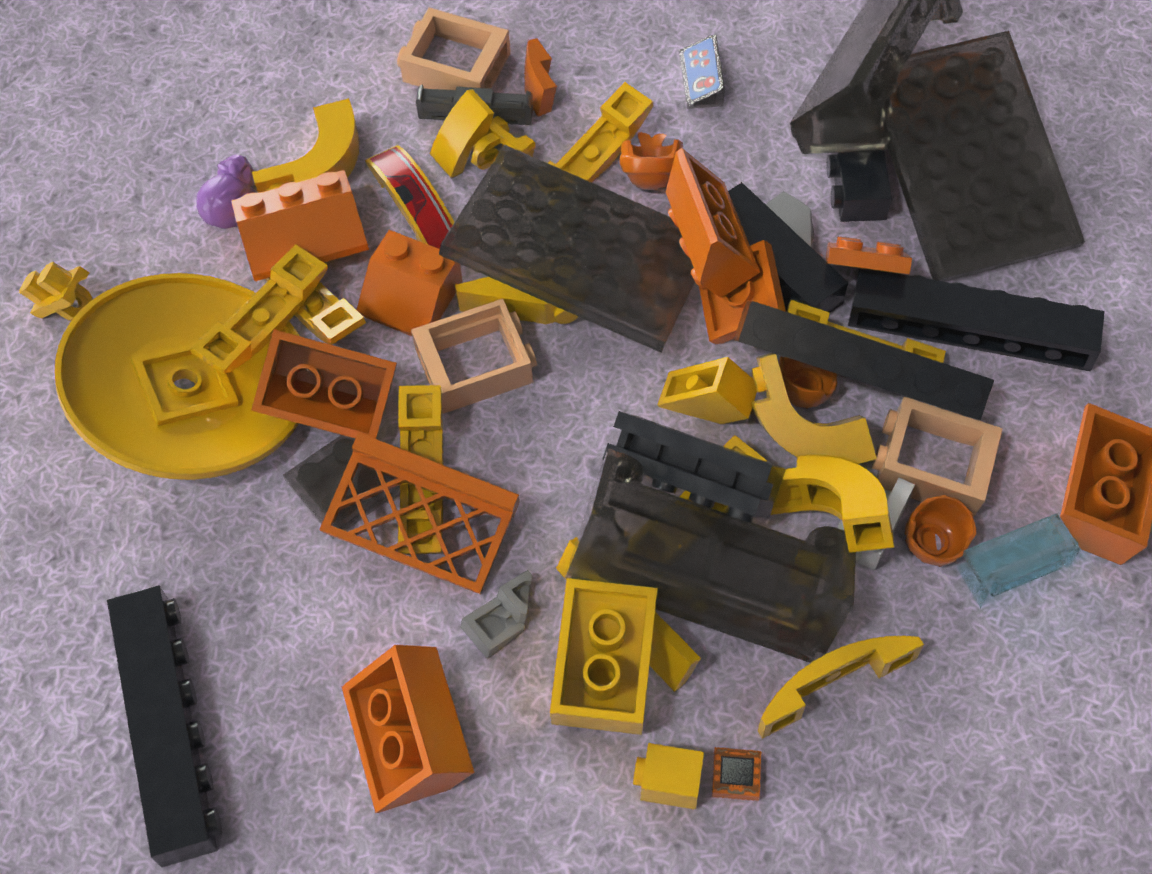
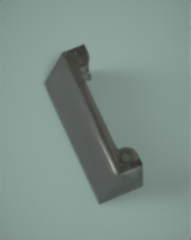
M866 0L790 122L792 136L796 139L801 153L816 154L886 150L892 135L890 131L884 132L883 130L884 115H890L894 110L888 93L929 22L942 20L943 24H949L959 21L963 14L960 0Z
M608 448L594 483L568 565L566 579L657 588L655 609L809 663L827 653L854 605L856 552L849 553L844 530L831 526L819 527L811 531L804 541L755 523L737 519L724 512L643 485L644 469L641 463L632 456Z

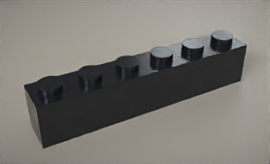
M859 268L848 326L1091 372L1101 352L1105 311L1091 309L1084 305L1052 302L1041 297L1031 298L1009 294L1002 290L970 287L958 282L937 281L920 275L910 276Z
M746 301L734 337L735 341L978 420L982 418L994 383V379L754 301Z
M160 585L108 599L107 605L150 856L163 868L216 852L218 850L215 836L222 835V825L216 807L209 808L206 792L214 790V785L208 764H201L198 749L205 747V738L199 720H192L190 706L197 705V697L192 680L184 678L182 665L189 664V655L184 639H177L174 625L181 624V614L175 598L168 599Z

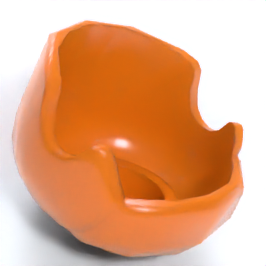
M780 356L778 363L791 404L808 409L825 403L834 394L838 384L836 373Z
M940 495L924 500L910 514L904 531L906 535L905 542L909 551L919 560L941 567L956 562L957 559L966 553L970 543L976 536L977 528L972 512L959 499ZM935 534L941 540L940 550H937Z

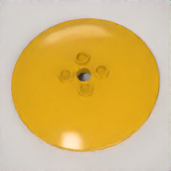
M169 273L145 276L127 281L91 300L76 314L64 331L55 358L57 396L60 406L73 429L87 444L109 460L136 472L160 478L195 480L228 475L254 465L271 455L292 435L299 423L251 411L270 342L244 364L225 375L191 353V347L218 321L224 325L255 292L238 284L211 276ZM290 321L281 329L283 332L299 336ZM179 379H188L196 385L189 389H181L175 386L174 382Z

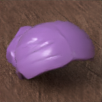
M233 155L221 161L217 166V175L207 180L197 194L196 207L198 214L209 225L222 229L237 227L231 200L239 199L248 193H255L252 187L255 184L252 175L254 169L247 158L241 155Z

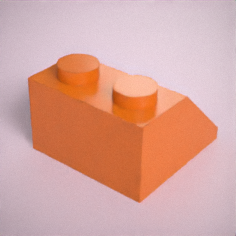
M388 230L369 260L356 310L367 319L412 336L411 329L440 320L455 296V285L463 282L459 256Z

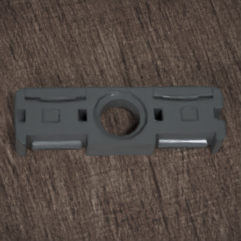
M423 85L418 87L416 107L419 119L445 120L462 95L467 90L473 89L494 112L493 118L499 116L508 124L531 125L533 98L532 93L526 91V94L494 93L493 89L456 87V90L425 89Z

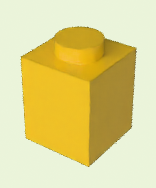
M648 743L646 758L637 757L633 778V785L641 786L640 800L696 810L704 752Z

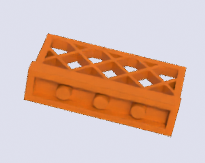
M358 432L352 445L353 453L319 530L322 533L481 594L512 517L514 518L519 506V494ZM360 464L375 470L381 485L358 495L353 484V478ZM383 474L396 479L386 483ZM403 483L415 486L421 501L397 510L389 489ZM350 488L353 497L344 500ZM422 489L435 495L425 498ZM385 492L393 513L369 522L361 501ZM444 498L454 501L461 517L437 526L429 505ZM356 504L365 525L348 532L334 527L333 525L339 511ZM462 505L475 509V511L465 514ZM424 507L433 528L409 538L401 516ZM483 514L500 519L495 535L477 542L469 520ZM396 519L404 541L388 548L378 544L372 529ZM464 523L473 544L449 554L440 532ZM367 531L371 541L357 535ZM436 534L445 556L430 563L418 560L412 544ZM491 544L484 559L480 548ZM407 546L411 557L397 551ZM476 550L482 567L474 582L458 576L452 560ZM444 563H448L451 572L438 568L437 566H440Z

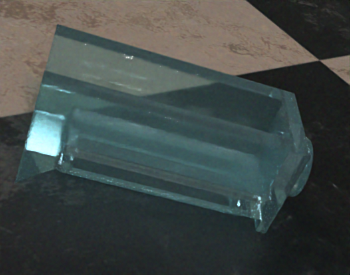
M1058 513L964 550L963 556L966 562L957 565V569L979 607L982 608L989 593L994 597L1062 569L1063 565L1066 568L1069 567L1079 553L1080 548L1078 547V540L1073 538Z

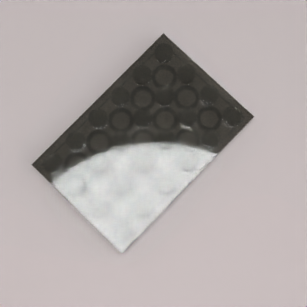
M1009 31L864 66L862 74L932 280L946 282L1078 248L1085 243Z
M507 145L502 147L445 236L439 251V255L660 353H662L695 284L691 275V269L694 267L691 259L685 254L680 245L681 232L670 216Z

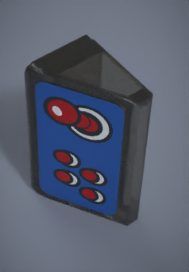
M710 35L679 50L687 109L724 106L725 86L717 36Z

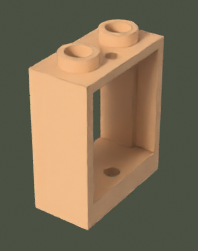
M429 7L422 20H418L415 23L412 37L407 46H403L399 51L397 65L401 69L402 80L415 86L423 85L425 89L456 90V87L492 89L511 53L509 30ZM434 36L482 49L470 72L423 59L422 57Z
M503 299L411 329L415 350L429 385H441L442 414L533 383L532 368L537 366L534 351L530 343L523 345L519 336L523 334L519 317L515 311L509 313ZM500 331L513 364L451 385L437 351Z
M904 396L897 411L891 409L888 411L882 428V433L888 435L886 446L879 445L876 451V459L873 460L872 469L878 470L877 479L885 490L892 492L900 477L915 484L910 496L911 499L923 502L928 498L946 495L959 499L972 512L974 517L986 499L1003 428ZM907 426L973 446L964 484L897 462Z

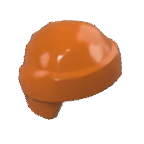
M643 132L637 133L640 146L632 145L631 140L623 141L621 144L620 166L632 184L644 190H658L667 187L675 153L683 148V142L674 139L672 145L662 146L666 134H656L651 137Z

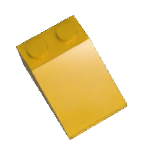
M567 578L550 705L552 725L642 735L657 588Z

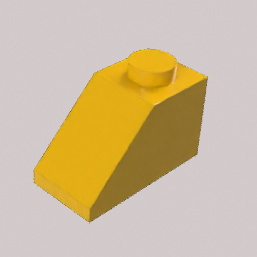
M729 357L670 371L657 406L714 423L726 424L749 419L750 412L753 409L751 402L755 400L757 388L751 376Z

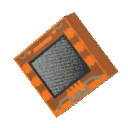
M715 747L712 797L758 801L760 797L761 751Z

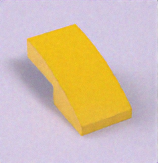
M473 89L467 90L452 108L442 124L430 151V155L450 178L463 173L472 145H475L479 139L487 135L494 116L492 109Z

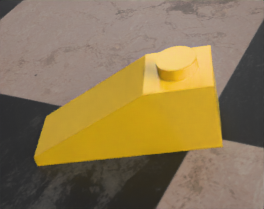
M571 257L455 285L458 307L462 312L503 299L509 313L515 311L521 321L541 324L554 322L568 324L576 320L578 316L584 315V294Z

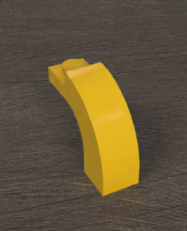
M349 98L313 107L319 130L315 145L307 154L295 161L252 172L258 193L279 188L285 183H298L316 178L326 172L344 170L347 178L350 176L358 159L360 144Z
M769 353L756 357L758 367L752 368L754 382L758 393L765 391L767 398L753 401L751 404L762 427L782 448L796 457L806 455L831 456L856 464L876 459L865 417L857 415L831 423H816L804 419L795 411L789 401L776 354Z
M821 455L797 456V467L786 469L770 515L809 510L827 512L843 521L849 553L894 548L893 530L886 493L879 480L867 469L845 459Z

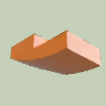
M536 38L527 42L524 87L525 93L526 91L532 93L533 110L537 117L551 112L557 86L549 76L552 58Z

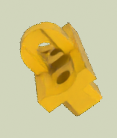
M496 116L492 119L487 135L479 139L475 145H472L471 163L481 170L494 166L516 181L523 175L525 163L533 158L536 144L535 141L526 135L515 138L509 133L508 123L499 116ZM502 143V150L500 152L495 146Z
M55 262L47 264L41 273L37 271L29 273L19 290L20 294L35 303L30 313L38 318H44L56 312L63 318L71 321L84 306L93 300L89 291L78 284L80 281L87 279L90 272L81 266L67 271ZM75 299L78 302L77 308L71 306L73 305Z

